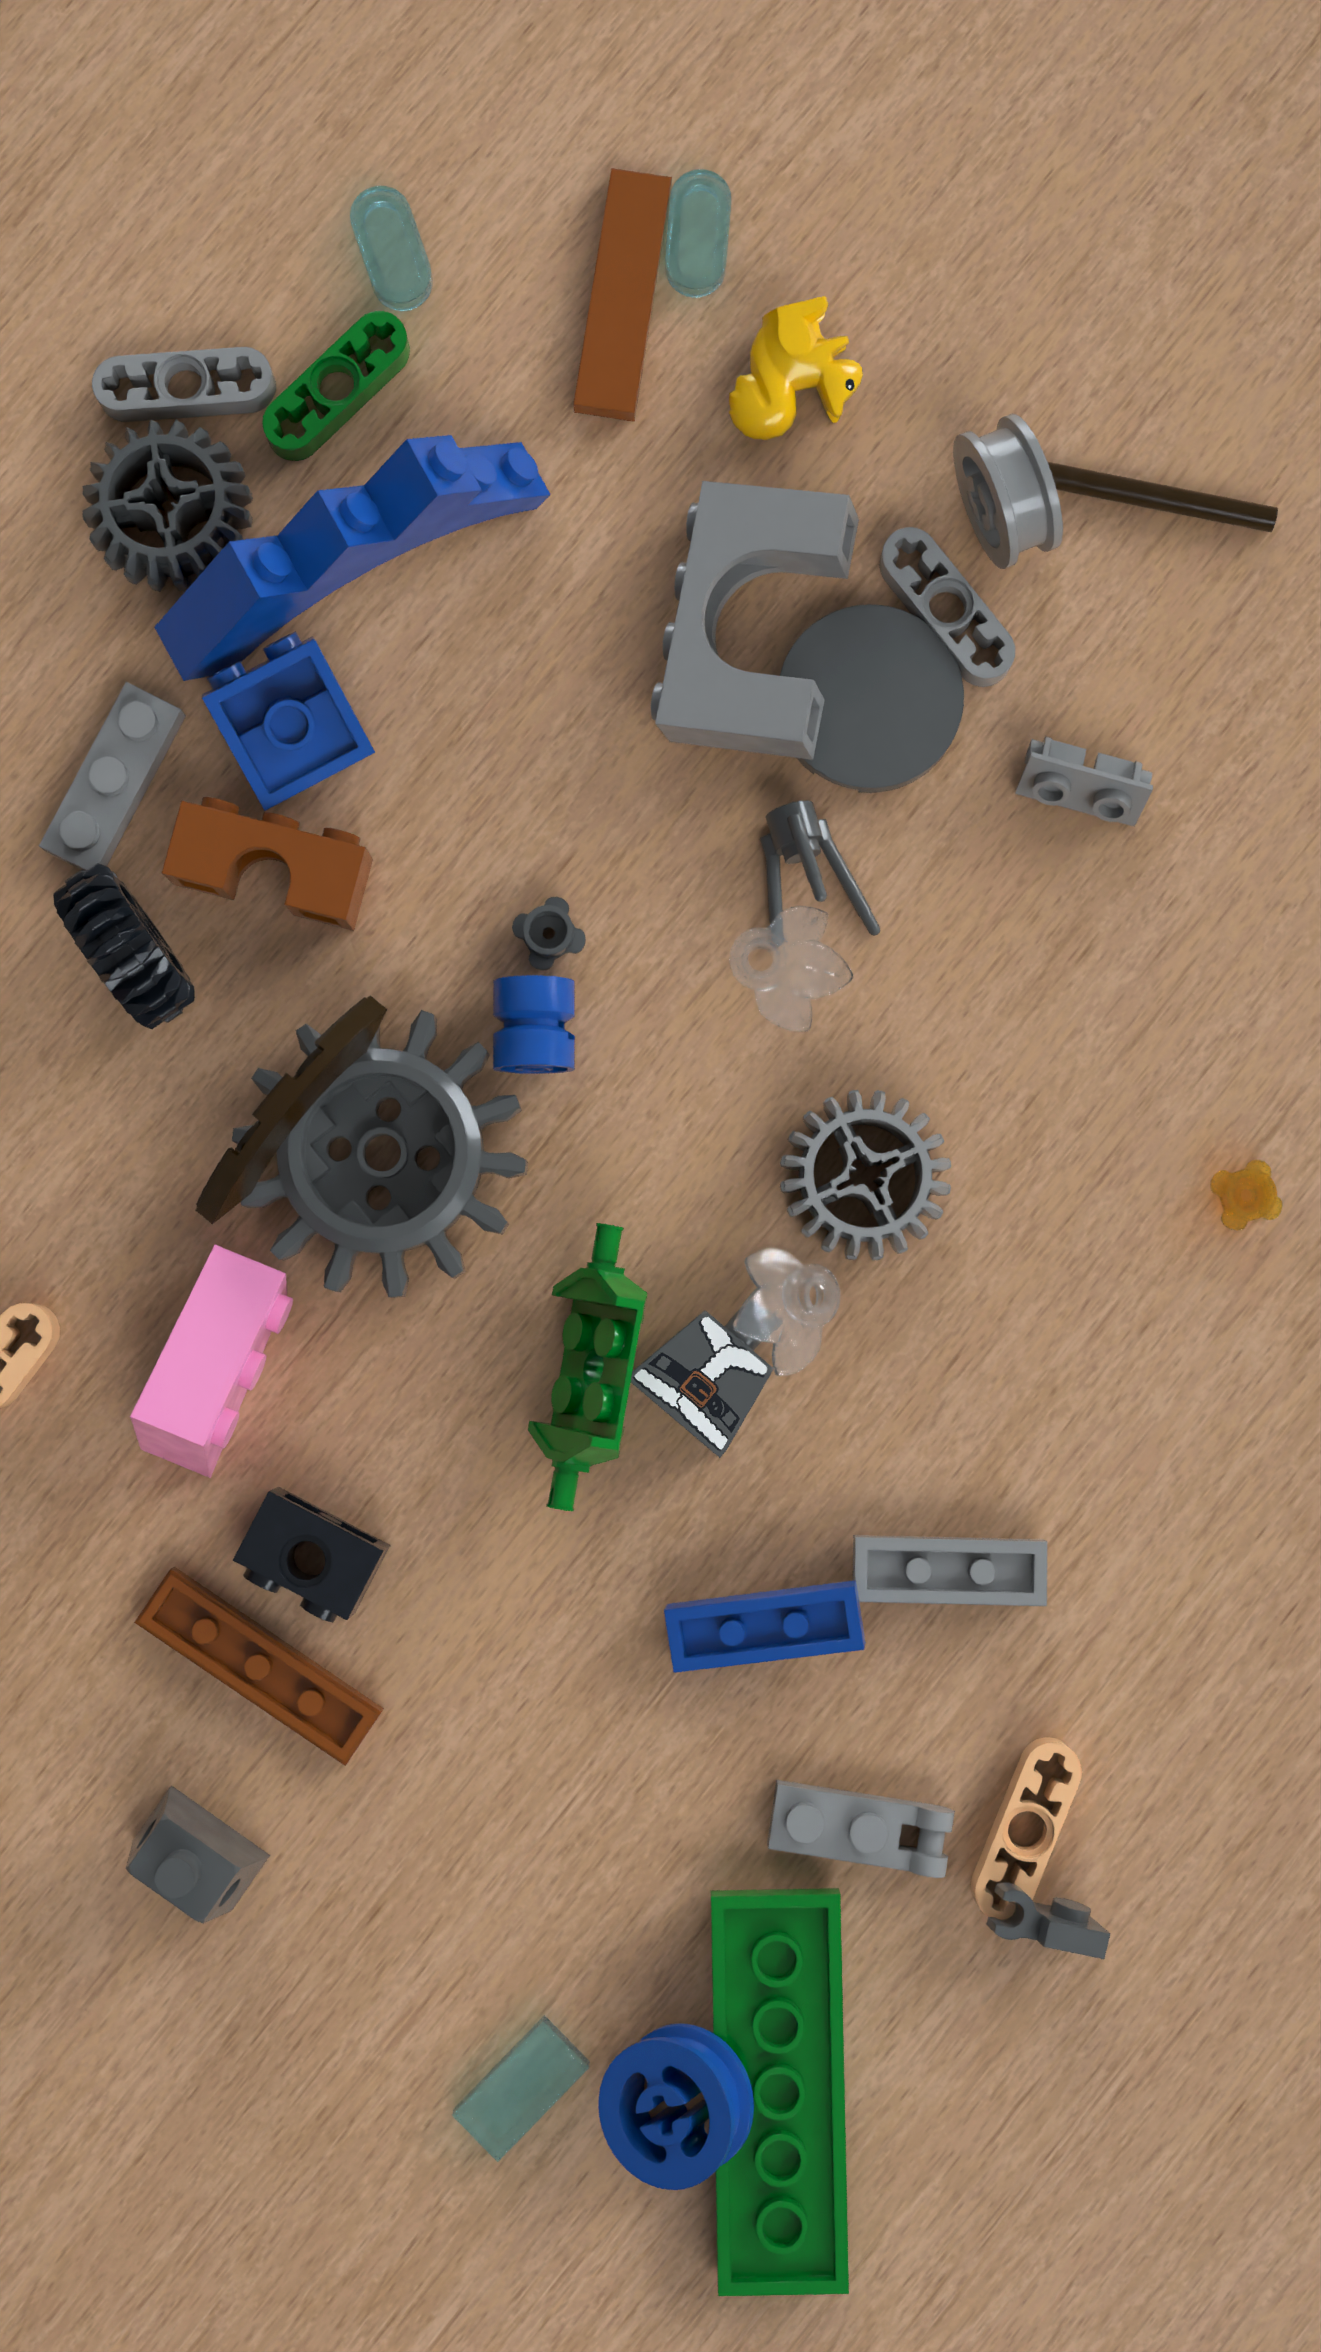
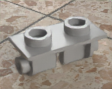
M1045 736L1043 742L1031 739L1024 762L1026 766L1015 794L1036 799L1046 805H1058L1094 815L1104 821L1119 822L1135 827L1154 786L1150 785L1152 772L1142 770L1141 762H1131L1098 753L1094 768L1092 769L1083 766L1087 749L1055 741Z

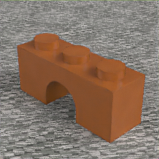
M203 797L201 805L181 800L162 874L173 885L234 900L239 881L243 873L251 865L263 860H276L289 867L290 885L284 905L294 916L354 931L373 862L366 847L359 846L360 838L358 836L334 828H324L322 836L298 830L300 826L298 821L270 812H264L262 820L238 815L240 809L238 806L217 798Z

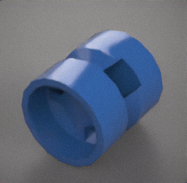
M543 975L508 976L493 980V1015L503 1022V1028L493 1034V1069L499 1072L519 1074H553L574 1071L575 1036L565 1030V1023L575 1017V981L564 977Z

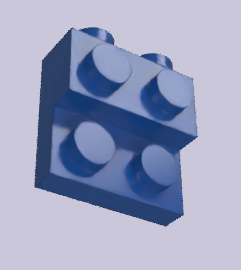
M296 631L263 648L268 658L265 662L246 671L241 661H238L209 676L207 680L212 689L202 694L205 705L264 811L375 753L316 640L312 636L301 642Z

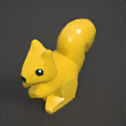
M826 296L776 307L762 317V327L757 332L750 350L751 374L737 377L735 389L729 393V414L735 427L745 436L762 440L782 436L792 426L797 414L795 391L816 388L828 418L831 422L837 423L842 415L843 405L861 384L863 371L859 363L849 359L834 360L836 356L846 350V345L849 344L848 336L824 339L821 335L819 323L824 319L828 308Z

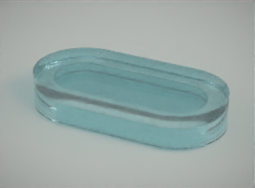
M705 169L692 170L683 174L673 185L670 195L665 271L670 285L677 292L688 297H703L713 293L722 284L726 274L731 192L726 181L721 176Z
M387 186L368 188L361 192L354 200L350 210V221L373 291L377 299L392 310L408 311L415 309L429 297L433 286V277L407 199L394 188Z

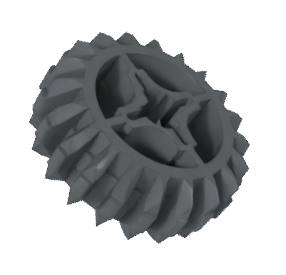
M150 419L147 428L148 436L139 438L133 429L126 427L125 439L128 445L120 450L115 444L105 443L104 450L111 460L109 464L90 462V471L99 483L82 486L83 496L88 503L92 504V506L82 511L83 520L89 528L95 529L89 537L97 551H106L104 560L112 570L117 571L124 567V575L130 583L137 585L147 576L148 584L152 590L161 592L168 577H171L177 590L185 592L188 586V575L195 573L198 577L229 541L244 540L237 530L252 527V516L243 507L252 503L253 497L249 487L240 484L246 475L239 462H229L231 453L227 445L221 441L211 445L212 440L209 433L201 427L188 436L184 423L179 422L177 419L171 426L169 433L164 435L159 423ZM172 466L193 469L206 476L213 484L199 486L197 481H180L173 474ZM147 475L145 482L138 489L130 491L142 477ZM167 487L174 500L178 503L171 502L174 509L168 512L169 526L158 510L165 511L162 504L168 501ZM208 521L197 535L188 540V535L194 526ZM137 526L140 532H158L164 542V548L149 547L135 542L125 535L123 529Z

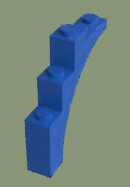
M452 435L406 439L365 485L317 490L278 535L229 541L154 628L183 681L209 677L233 663L242 662L260 644L293 618L373 568L422 544L459 529L500 516L537 509L551 494L538 472L536 462L527 453L522 442L459 448Z

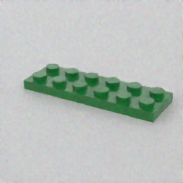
M839 1888L710 1890L713 2033L726 2042L739 2057L748 2074L754 2098L753 2122L747 2140L738 2153L715 2172L718 2296L849 2294L841 1894Z

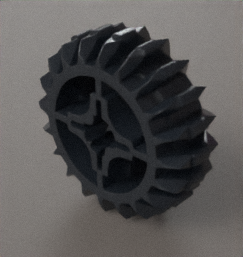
M99 863L85 871L82 869L65 881L66 884L53 894L57 914L64 922V927L74 939L75 944L81 950L87 962L111 991L115 1000L121 1003L125 1011L131 1014L137 1023L149 1029H154L163 1022L169 1023L182 1014L183 1009L194 1002V986L190 981V977L184 971L183 965L125 884L119 880L109 867Z

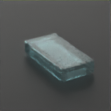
M544 2015L454 2108L452 2116L499 2162L589 2069L590 2061Z

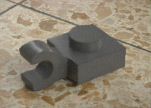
M1006 1882L996 1884L994 1892L1003 1900L1015 1902L1016 1904L1015 1912L1008 1919L1000 1920L995 1917H988L986 1925L999 1937L1007 1940L1019 1938L1037 1940L1043 1947L1105 1959L1110 1933L1090 1916L1091 1909L1073 1900L1058 1897L1053 1898L1051 1906L1033 1902L1015 1884Z

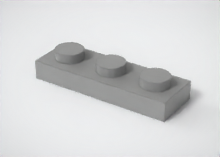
M126 682L39 847L84 871L97 863L107 866L186 717L184 712L180 708Z
M853 1535L852 1581L856 1580L859 1602L1047 1606V1541L1043 1539Z

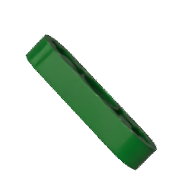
M373 311L362 316L267 407L263 415V430L270 447L279 457L289 461H301L312 456L405 367L410 355V346L406 329L399 318L385 311ZM376 335L379 339L384 340L391 335L390 340L393 350L388 354L381 349L371 353L372 349L369 338ZM351 354L355 355L359 364L365 361L369 373L368 376L364 377L358 364L349 357ZM334 372L345 373L354 380L352 392L346 398L338 401L329 400L320 393L321 382L327 375ZM307 396H311L315 407L325 415L324 418L319 419L314 409L309 413L308 406L304 400ZM288 418L296 424L302 420L301 423L305 434L300 438L291 433L283 437L284 433L280 425L282 421Z

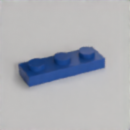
M856 1580L670 1603L664 1609L674 1673L864 1650L866 1644Z

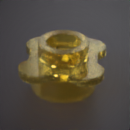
M1252 1160L1247 1163L1245 1169L1233 1173L1221 1170L1213 1175L1210 1181V1188L1220 1198L1224 1210L1221 1215V1221L1228 1229L1234 1231L1242 1230L1249 1221L1261 1217L1266 1220H1273L1281 1213L1282 1201L1277 1196L1275 1183L1270 1177L1271 1168L1264 1161ZM1244 1189L1249 1190L1252 1194L1249 1201H1244L1241 1198V1192Z

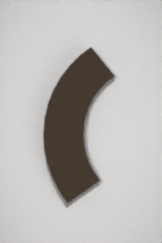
M372 996L364 997L314 1042L318 1048L306 1058L294 1077L285 1073L252 1114L258 1121L244 1134L235 1150L232 1147L227 1149L205 1185L196 1203L197 1208L195 1211L213 1225L253 1192L272 1157L304 1114L348 1067L367 1052L386 1014L387 1008Z

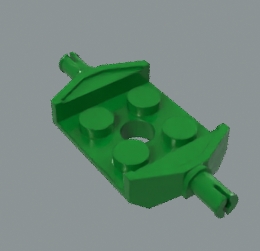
M596 1223L597 1229L591 1257L592 1262H587L586 1268H579L553 1286L552 1296L573 1299L571 1314L566 1319L563 1327L562 1339L565 1347L560 1375L554 1383L551 1394L553 1415L551 1424L530 1420L528 1424L529 1433L545 1457L552 1459L551 1466L555 1467L546 1507L558 1510L574 1511L573 1506L579 1478L578 1473H589L590 1466L619 1458L621 1439L624 1435L625 1426H623L639 1331L644 1321V1309L648 1293L624 1275V1268L615 1267L624 1228L609 1224Z

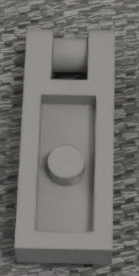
M776 1780L767 1846L768 1849L910 1871L926 1877L943 1878L946 1876L948 1856L942 1853L945 1832H952L955 1811L934 1804ZM902 1824L920 1828L917 1847L899 1845Z

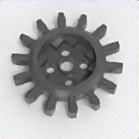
M420 1011L411 1024L409 1039L403 1051L381 1049L379 1026L367 1052L348 1067L325 1090L276 1152L279 1175L267 1181L257 1182L253 1192L241 1201V1205L247 1208H265L277 1200L288 1198L299 1214L297 1220L278 1235L270 1249L279 1260L285 1261L299 1254L306 1243L317 1233L335 1243L332 1258L325 1268L324 1288L342 1292L351 1280L356 1256L359 1252L380 1254L382 1258V1283L388 1297H406L409 1277L404 1262L405 1251L426 1244L432 1251L438 1268L451 1278L456 1279L466 1271L462 1254L451 1244L447 1238L446 1231L461 1216L469 1217L484 1231L503 1235L509 1226V1223L497 1208L481 1203L474 1195L483 1174H496L508 1179L527 1175L528 1162L526 1159L511 1152L488 1153L484 1151L481 1131L488 1125L509 1121L522 1111L516 1095L497 1096L478 1106L471 1105L462 1088L470 1078L483 1070L490 1056L488 1051L479 1042L464 1049L456 1061L444 1071L427 1060L429 1048L437 1036V1018L432 1013ZM308 1024L296 1030L300 1049L309 1056L318 1048L314 1042L321 1034ZM258 1068L251 1079L262 1093L267 1096L282 1076L278 1072ZM387 1099H395L401 1106L400 1115L394 1121L386 1122L381 1120L378 1114L380 1104ZM252 1125L233 1128L232 1141L238 1144ZM381 1135L395 1138L401 1149L398 1163L387 1171L372 1169L366 1160L368 1144L371 1140ZM338 1138L348 1139L352 1147L351 1154L343 1161L333 1160L329 1151L332 1142ZM432 1147L438 1150L440 1162L432 1170H423L417 1163L418 1154L422 1149ZM376 1187H386L391 1195L389 1205L382 1210H374L368 1201L369 1193Z

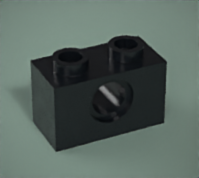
M277 1487L267 1493L233 1561L247 1568L243 1576L251 1583L274 1593H277L282 1586L303 1597L300 1606L305 1611L322 1620L334 1623L337 1616L348 1620L356 1613L390 1544L281 1487ZM300 1542H313L324 1552L325 1566L320 1574L308 1575L297 1567L294 1553Z

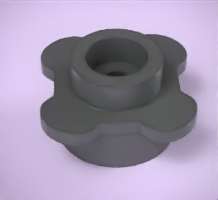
M548 898L543 906L535 908L529 914H519L513 921V933L517 938L524 940L530 951L529 962L535 969L548 970L553 966L555 959L566 953L578 954L585 946V934L581 929L574 927L568 915L569 905L562 898ZM552 928L555 931V936L552 939L544 938L543 932L545 929Z

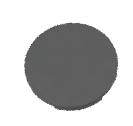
M871 604L856 605L834 611L822 617L806 629L796 640L784 661L780 676L814 680L825 699L813 760L797 759L813 775L816 773L836 785L855 789L861 793L895 790L927 774L944 756L961 722L964 707V688L961 672L955 657L926 622L894 607Z

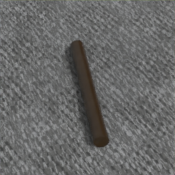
M1048 462L1056 489L1060 491L1266 532H1272L1276 523L1277 507Z

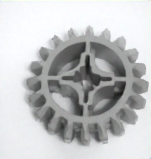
M852 1090L848 1093V1111L844 1113L839 1103L833 1097L827 1098L823 1102L824 1111L829 1118L827 1122H824L812 1111H808L804 1115L803 1121L814 1133L813 1136L810 1138L801 1132L792 1131L788 1137V1142L803 1151L802 1156L784 1155L780 1161L781 1167L799 1171V1178L787 1179L780 1183L781 1192L792 1193L800 1191L803 1200L794 1202L787 1208L789 1216H798L808 1209L814 1219L804 1225L801 1233L808 1238L816 1233L820 1226L828 1230L829 1232L821 1245V1249L825 1252H831L835 1248L839 1237L847 1239L845 1258L848 1260L857 1259L861 1242H868V1252L873 1261L882 1259L884 1254L882 1239L888 1238L891 1247L897 1254L907 1251V1241L901 1231L906 1228L912 1236L919 1240L924 1239L928 1235V1230L917 1218L921 1213L935 1220L941 1218L943 1210L937 1204L928 1201L929 1194L946 1196L951 1190L950 1184L932 1180V1173L942 1172L951 1168L949 1158L942 1157L930 1160L928 1151L936 1149L944 1143L942 1135H932L923 1142L917 1133L928 1124L930 1118L925 1113H922L910 1125L903 1121L902 1117L909 1107V1101L901 1098L894 1105L891 1114L884 1112L885 1092L879 1090L875 1091L871 1098L870 1109H863L862 1097L858 1090ZM870 1125L879 1127L897 1137L904 1146L887 1153L874 1152L864 1144L861 1136H856L852 1126ZM834 1133L840 1146L838 1150L843 1161L842 1171L837 1178L816 1188L814 1183L816 1155L822 1143ZM855 1159H860L865 1167L873 1165L878 1167L888 1161L893 1162V1165L880 1172L881 1177L873 1181L879 1185L874 1192H870L865 1184L855 1187L852 1184L842 1190L836 1189L837 1186L850 1179L849 1174H853L857 1170L851 1165ZM913 1163L915 1169L914 1192L908 1206L897 1218L890 1205L893 1201L888 1190L889 1180L894 1172ZM845 1197L856 1198L863 1202L870 1214L874 1215L879 1227L864 1228L845 1223L835 1217L825 1205Z

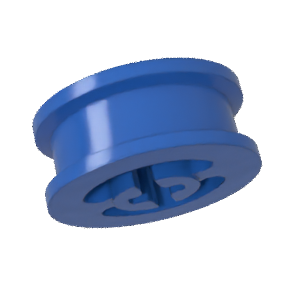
M669 2024L653 2030L615 2057L602 2079L598 2109L601 2128L608 2146L627 2171L651 2186L666 2190H681L696 2186L708 2179L720 2166L728 2162L742 2148L750 2133L753 2122L754 2098L748 2074L739 2057L726 2042L702 2027L690 2024ZM645 2078L647 2080L646 2090H644ZM702 2092L704 2100H701L691 2109L687 2110L684 2104ZM665 2101L669 2107H666L651 2118L649 2111ZM709 2119V2132L707 2135L704 2124Z

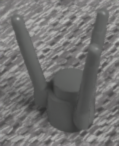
M809 800L792 802L769 812L765 817L770 833L761 837L760 841L766 857L769 924L772 945L775 948H779L783 945L784 941L780 856L783 855L786 864L802 862L814 898L818 902H823L827 897V893L815 858L821 853V849L868 932L873 936L880 933V926L833 842L826 819L818 820L813 802Z

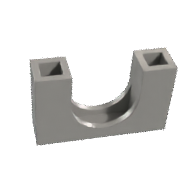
M702 481L699 502H693L690 505L687 515L686 533L688 540L691 541L687 563L681 562L675 576V597L679 600L675 623L669 622L667 624L663 637V656L667 660L663 683L658 682L655 685L651 699L652 719L656 720L655 724L670 742L813 760L825 701L815 681L812 679L752 673L730 666L718 656L716 626L720 613L732 594L742 585L756 577L783 572L848 579L859 523L858 515L849 495Z

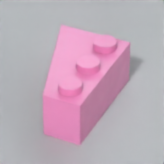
M214 1245L130 1416L141 1450L211 1478L222 1449L226 1447L239 1419L238 1411L247 1389L251 1391L255 1387L262 1373L267 1357L263 1354L270 1334L271 1332L279 1334L289 1316L293 1298L287 1296L286 1273Z

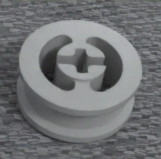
M1009 414L999 420L996 431L978 437L971 431L957 435L953 445V458L960 494L974 532L990 560L998 568L1006 569L1016 564L1020 552L1035 546L1044 552L1058 548L1063 537V521L1059 497L1046 457L1027 423L1019 415Z

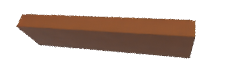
M611 168L573 403L574 413L635 422L671 196L672 177Z
M176 1567L168 1571L134 1622L344 1766L347 1765L384 1709Z

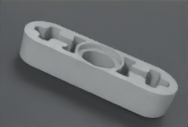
M249 347L114 356L104 360L96 368L92 378V389L108 416L121 422L148 421L150 419L162 420L258 412L272 401L276 391V381L269 362L262 353ZM252 369L256 379L251 381V390L240 392L237 383L234 381L241 379V370ZM185 370L197 373L201 377V386L195 395L187 399H178L169 394L168 385L176 373ZM211 370H217L222 381L217 382L221 391L220 395H215V385L210 375ZM151 374H154V385L159 395V399L153 400L148 388L152 387L149 379ZM127 377L135 388L128 390L126 400L118 401L111 390L118 389L120 379Z
M914 527L902 528L892 533L883 546L879 561L880 572L885 582L912 615L920 618L933 629L955 657L961 676L965 681L978 687H988L1000 682L1008 673L1015 658V644L1010 634L928 533ZM899 548H902L907 554L913 553L915 550L922 554L918 568L927 581L931 579L934 572H938L940 577L935 578L925 587L921 595L915 593V590L919 589L922 580L917 572L909 565L901 570L895 566L899 556ZM942 592L955 594L963 603L964 615L952 623L941 622L932 615L929 606L930 600ZM973 619L979 623L972 633V637L979 646L986 649L994 645L999 650L994 660L995 668L988 662L981 663L979 666L972 662L976 647L966 634L958 644L952 639L961 635Z

